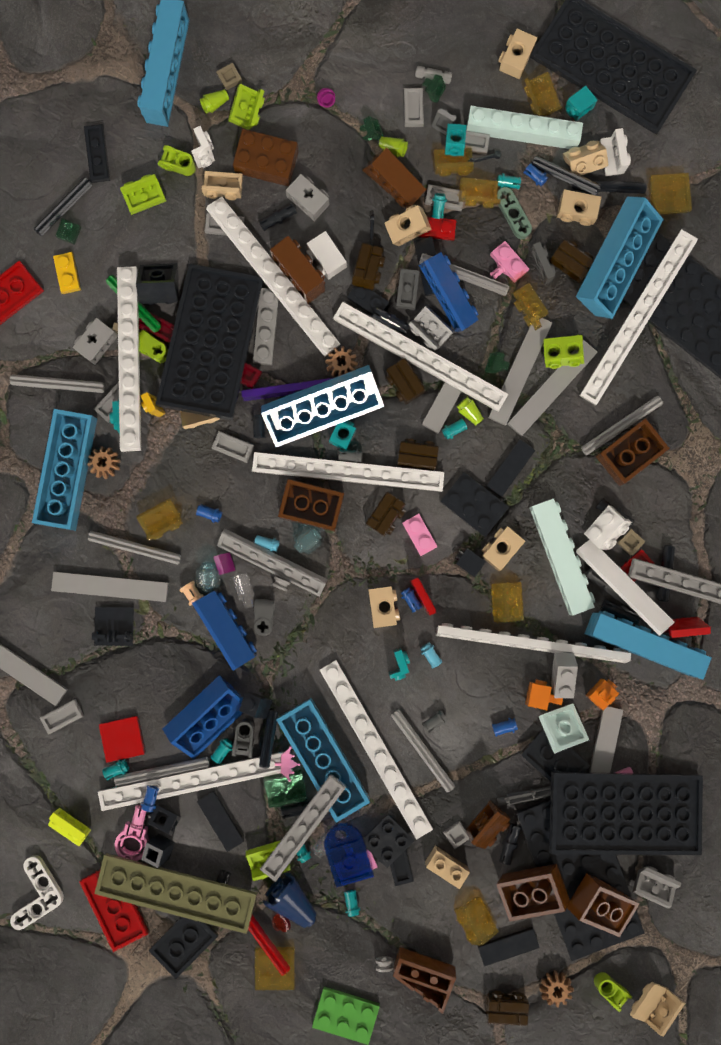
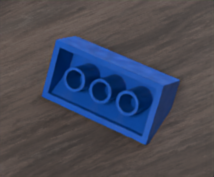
M440 252L421 263L419 267L455 332L463 331L478 321V312L473 305L469 304L467 300L469 296L464 288L461 289L458 284L460 279L455 271H451L449 267L451 263L448 257Z
M213 591L196 600L192 605L234 671L256 657L255 652H257V649L252 641H247L245 629L242 625L238 626L235 619H237V616L232 609L228 610L225 605L227 600L222 592Z
M219 675L163 728V731L172 745L192 759H195L243 714V712L239 711L243 697L230 683Z

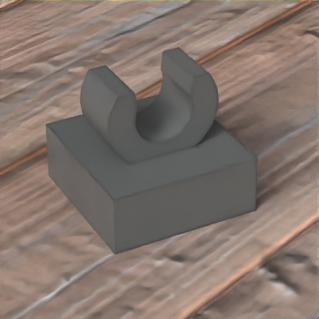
M440 108L431 127L447 135V125L454 124L456 116Z

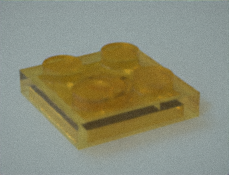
M689 173L650 176L651 204L659 214L685 213L692 210Z
M277 947L290 966V971L283 976L262 948L255 949V990L295 989V947Z

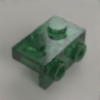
M301 769L294 771V774H289L291 782L283 774L263 778L269 808L307 800L306 786Z

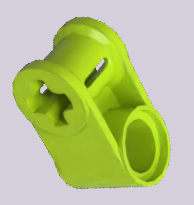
M167 145L163 147L164 153L161 160L157 163L158 166L185 176L194 174L196 164L189 153ZM185 162H190L188 166H182Z
M144 330L140 331L139 352L159 363L166 362L168 349L165 345Z
M601 972L595 976L594 985L599 993L617 1011L621 1012V1007L628 999H632L633 996L607 973ZM604 982H609L606 987H601Z

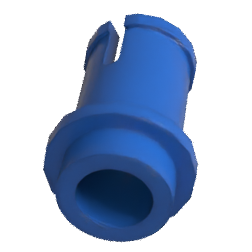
M532 163L523 172L536 182V186L542 187L548 179L547 173H542Z
M200 504L196 515L210 519L212 523L220 521L222 512L218 508L212 509Z
M408 587L401 592V598L405 599L413 613L417 611L416 609L419 610L423 606L414 594L415 590Z
M508 718L507 721L492 724L495 736L511 731L515 733V730H518L514 718Z
M147 785L144 801L141 802L142 810L153 812V809L156 808L155 802L159 787Z

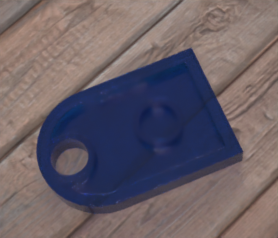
M340 823L330 828L325 836L324 849L336 888L374 877L366 845L359 829L348 823ZM338 830H343L347 836L344 839H339L335 833Z

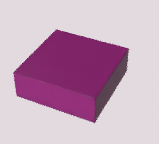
M230 552L214 556L219 575L236 571Z

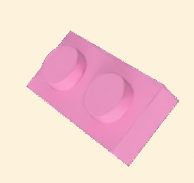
M419 514L402 523L420 556L437 548L435 541Z

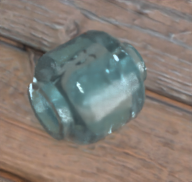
M305 526L294 535L296 543L293 546L300 554L304 552L309 555L321 545L320 539L322 537L313 526L311 528Z
M201 563V566L196 569V585L202 588L204 592H212L214 588L220 586L221 575H219V570L215 563Z

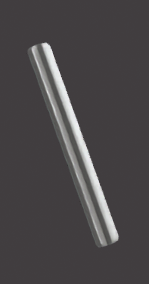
M422 254L419 264L428 260L432 256ZM453 264L449 265L451 271H455L460 280L506 296L509 290V286Z
M10 375V384L16 386L103 393L105 389L103 382Z
M659 396L654 397L581 447L585 455L590 454L661 406L663 404L662 399Z
M90 531L88 535V540L173 564H179L181 561V555L94 531Z
M396 710L393 712L391 717L445 791L450 792L453 790L455 785L401 711Z
M208 757L145 769L117 775L114 777L115 786L118 787L208 768L210 762Z

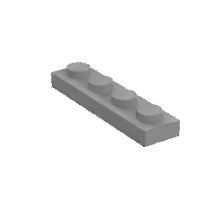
M262 288L253 357V363L261 365H273L279 299L268 288Z

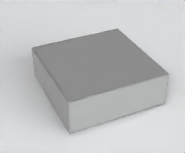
M457 821L443 831L454 849L469 840L467 832L460 821Z

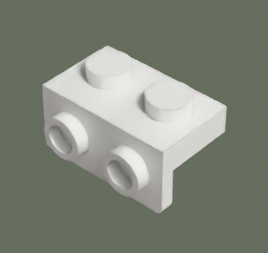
M198 126L193 130L200 147L191 152L197 167L205 168L215 161L212 153L214 148L208 132H203L201 126Z
M623 128L615 129L611 137L602 138L599 141L607 150L608 166L604 167L605 176L624 174L631 163L630 154L627 153L626 149L628 143L627 136L624 135Z
M608 505L584 534L599 549L609 550L616 545V540L629 530L628 526L632 522L629 519H625L613 506Z

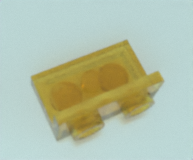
M549 72L532 80L529 78L525 79L526 86L524 90L527 96L531 97L533 103L530 106L534 114L545 117L562 108Z
M465 148L464 156L445 155V149L434 150L435 175L449 176L451 174H459L465 176L472 173L474 162H468V159L472 158V148Z
M460 178L459 202H465L466 206L483 204V208H494V205L501 202V199H497L498 181Z
M530 283L513 293L516 300L514 305L519 312L523 311L525 314L523 319L528 327L532 325L536 331L542 327L540 319L548 315L549 312Z
M171 498L136 516L146 533L148 541L159 539L163 536V533L169 530H176L182 524V517Z
M522 583L492 584L491 595L494 622L524 621Z
M475 897L464 907L454 909L457 921L462 925L466 938L472 945H483L499 932L481 897Z

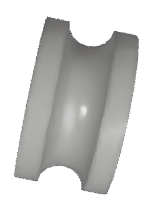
M275 576V582L271 585L287 592V586L291 583Z
M382 956L375 959L378 964L376 971L390 972L393 970L391 965L393 958Z

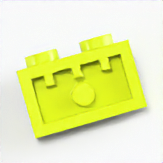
M61 808L54 811L49 818L48 826L77 846L83 843L91 831L90 828Z

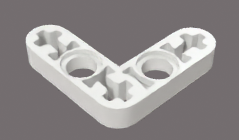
M32 855L25 860L23 868L40 897L12 915L10 923L16 930L24 929L54 910L64 899L62 890L43 859L38 855ZM32 862H37L38 865L36 866V868H31L30 864ZM42 869L43 872H41L38 876L34 875L37 873V871L39 872ZM42 876L46 877L49 881L46 887L39 884V878ZM52 895L58 896V899L56 901L54 900L50 902L48 905L46 904V901H48L52 897ZM34 904H39L42 907L40 914L33 912L32 907ZM28 913L29 916L23 921V923L17 922V919L19 917H22Z

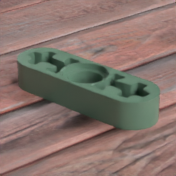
M503 187L497 192L496 202L514 235L518 239H526L531 233L532 226L513 191L508 187ZM502 194L505 196L509 195L507 201L506 199H501ZM510 209H516L519 212V216L512 218L508 212ZM520 225L522 226V228H527L525 233L523 231H518L520 229Z

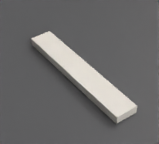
M588 540L577 549L576 553L659 636L673 625L674 621L591 540Z

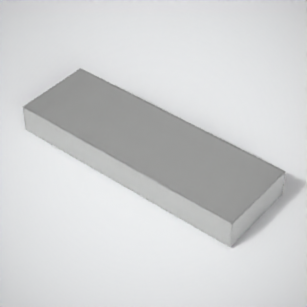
M445 382L422 425L438 434L462 391Z

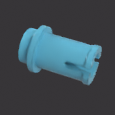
M257 535L254 543L271 552H277L280 541L276 540V538L270 539Z
M429 642L422 646L420 650L431 667L435 668L442 663V660L433 649L434 645H431Z

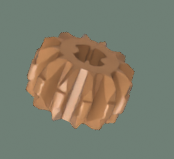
M342 346L341 351L338 352V349L335 347V354L328 353L331 359H326L325 363L329 365L327 371H332V377L336 376L337 373L339 374L338 376H341L342 374L354 371L353 367L358 366V362L353 361L357 358L356 354L350 355L351 349L345 352V348ZM338 360H345V366L343 364L338 366Z
M101 446L100 452L96 449L93 450L95 456H88L92 462H88L87 465L92 467L90 472L92 474L96 473L97 478L103 475L104 479H108L109 474L115 476L114 469L120 470L116 464L121 463V460L115 459L118 453H112V448L110 447L105 449V447ZM103 459L107 460V461L105 462V463L107 464L106 466H102V464H103L102 460H103Z
M555 970L553 976L546 973L548 979L541 978L543 985L539 986V990L542 992V999L547 1000L550 1006L555 1003V1006L559 1008L560 1002L566 1005L565 999H572L570 993L574 991V988L570 985V978H566L563 972L558 976Z

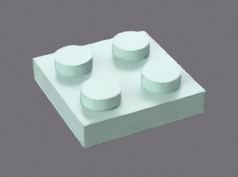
M574 704L539 716L554 753L589 740Z

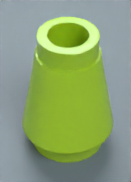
M223 89L203 95L200 103L206 113H213L229 100V96Z
M382 136L379 141V148L385 149L387 147L394 156L398 158L400 156L404 157L408 148V142L401 138Z
M466 397L456 406L459 409L458 412L474 425H477L484 419L473 399L470 400L469 397Z

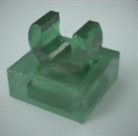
M435 74L432 80L426 78L422 84L426 87L425 92L428 93L430 100L435 103L439 101L446 89L442 76Z
M370 116L363 119L365 125L359 128L362 132L367 130V135L362 137L363 140L370 141L372 138L380 140L382 136L384 137L377 119Z
M62 219L55 236L60 240L75 245L81 226Z
M501 352L490 353L485 372L492 374L503 370L507 371L510 363L503 361L505 354Z

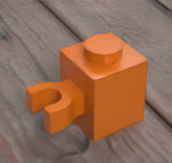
M536 679L535 683H529L525 704L529 707L547 710L549 702L562 705L563 698H554V695L551 694L552 687L548 686L546 681Z
M600 679L586 696L599 709L604 711L619 695V692L615 690L617 686L611 680Z

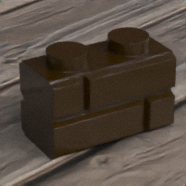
M564 240L549 262L580 283L590 270L594 260L589 252L579 250L575 242Z
M365 243L361 244L352 277V285L373 290L375 283L379 284L381 278L379 268L384 267L386 256H383V248Z
M406 358L386 370L387 375L385 379L390 386L394 385L396 388L395 395L400 402L404 401L405 404H408L425 393L426 389Z
M405 439V441L400 442L397 466L435 471L439 446H435V442L424 441L423 444H419L414 439Z
M386 492L365 525L383 537L386 534L391 535L396 527L393 523L397 518L401 520L406 512V509H404L406 504Z
M493 991L492 994H487L486 1019L488 1024L528 1025L529 1001L523 993L513 992L512 995H504L501 991Z

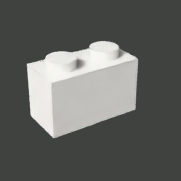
M326 231L307 243V255L312 261H316L318 264L317 269L328 280L347 268L346 260Z

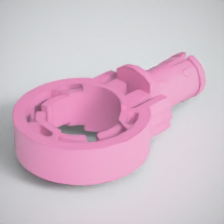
M141 805L135 806L131 825L129 821L126 822L124 829L115 840V851L119 857L134 861L142 859L143 852L140 854L139 852L146 846L149 837L147 834L148 827L145 826L143 829L147 811L142 810ZM129 837L135 838L140 842V849L137 851L127 850L123 846L124 839Z

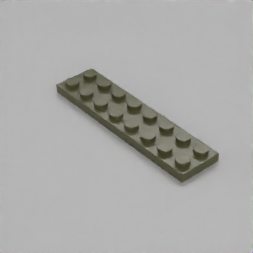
M108 853L104 855L95 894L245 934H247L257 896V892L161 867L156 868L150 864Z

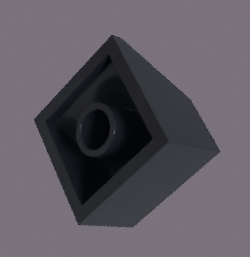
M178 263L140 265L136 288L141 304H172L178 302Z

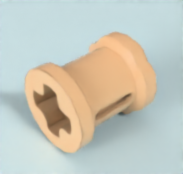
M195 581L186 584L180 589V592H183L189 600V606L196 600L204 597L196 588Z

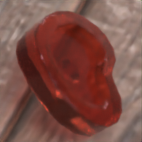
M276 914L273 917L272 925L274 930H281L282 932L290 930L291 924L289 919L280 914Z

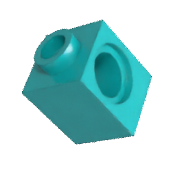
M584 86L567 100L565 105L566 112L577 121L594 108L597 99L588 87Z
M447 125L445 155L464 156L467 125Z
M348 420L337 424L329 439V443L347 450L356 432V428L353 427L354 424ZM345 429L349 432L347 438L342 439L338 436V432Z

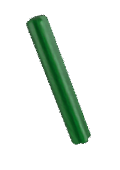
M110 275L106 282L117 294V278L114 275ZM138 301L139 318L152 332L156 333L161 329L160 323Z

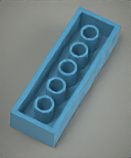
M160 0V4L156 6L157 20L152 26L153 40L149 42L148 49L150 55L149 59L145 61L146 75L141 81V88L143 90L142 95L138 97L137 103L146 123L169 126L189 25V17L182 0Z
M627 196L576 295L595 316L613 319L663 221V218L646 198Z
M367 365L262 405L261 414L275 447L382 408L384 404L370 366Z
M54 409L32 523L76 531L88 471L87 463L90 460L88 456L91 455L97 418L94 416Z
M606 611L592 613L584 634L688 676L704 679L712 658L706 655V651L690 646L687 648L688 644L671 639L669 641L670 637L664 634L660 636L655 632L651 634V629L637 625L634 627L632 626L633 622L623 618H617L616 620L614 619L615 615Z
M312 698L302 702L276 719L317 791L330 774L346 785L344 791L329 810L336 823L370 803L367 792Z

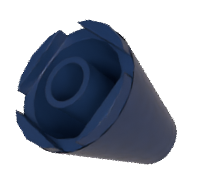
M285 873L286 877L284 879L279 877L266 891L267 899L266 901L263 899V904L303 928L310 927L316 921V911L291 873Z

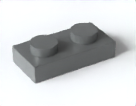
M541 242L535 243L530 251L544 284H547L554 279L555 268L547 259L548 252L545 246L542 247Z
M400 270L396 308L415 310L419 271Z

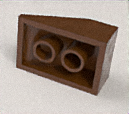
M490 800L465 830L473 845L486 849L496 842V836L500 831L503 832L510 824V818Z
M586 873L572 896L567 909L579 921L620 937L640 903L604 881Z

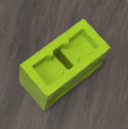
M582 335L543 339L546 368L557 369L568 365L570 367H577L580 364H584ZM572 350L578 351L576 354H570L569 352ZM553 352L559 353L557 356H550Z

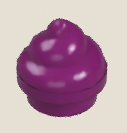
M322 88L318 92L317 102L319 105L329 108L335 103V93L332 89Z

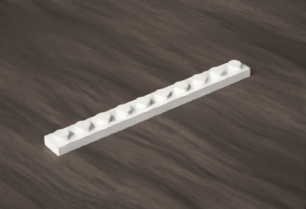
M220 197L209 204L206 208L209 214L324 357L329 352H333L335 347L338 348L341 345L224 198Z
M682 229L680 230L579 396L594 405L598 404L698 240L696 237Z
M136 266L117 267L121 452L141 451L139 316L136 288L138 270Z
M342 302L333 317L338 323L403 359L406 358L413 365L498 412L508 396L506 392Z
M254 452L252 472L439 492L443 491L444 472L257 452Z
M442 623V626L438 625L436 630V636L551 653H574L575 656L620 663L631 661V653H626L625 649L621 648L606 650L605 646L595 645L592 648L587 647L585 643L571 645L565 640L550 642L545 637H537V640L529 639L530 636L518 634V637L510 636L511 633L509 632L491 633L489 629L474 631L472 627L461 626V629L453 628V625L448 623Z
M337 660L321 668V674L415 838L418 839L432 831L433 828Z
M285 751L272 754L270 767L267 769L259 767L260 757L99 790L98 796L101 811L143 802L147 785L159 787L156 799L279 774L281 766H275V762H281V755Z

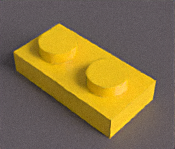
M69 252L53 256L61 293L66 294L80 291L81 287L73 253Z
M148 392L141 395L143 400L141 405L146 413L149 412L157 417L165 415L163 408L156 406V396Z

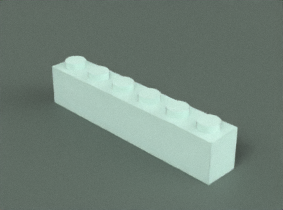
M470 106L466 131L490 134V137L571 149L578 147L581 141L583 123Z
M551 499L530 507V512L569 615H576L595 608L593 604L595 603V598L586 586L588 585L587 577L580 570L582 566L578 556H575L573 551L575 548L574 542L571 537L568 538L566 533L568 530L567 524L560 517L561 508L559 503Z

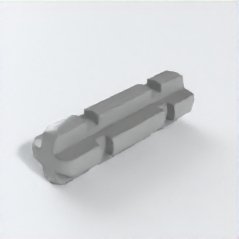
M417 66L415 77L421 79L425 77L426 80L443 81L445 84H450L452 73L446 71L442 73L441 70L425 69V67Z

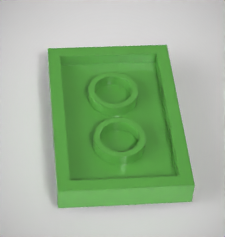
M323 987L312 1028L369 1045L380 1004Z

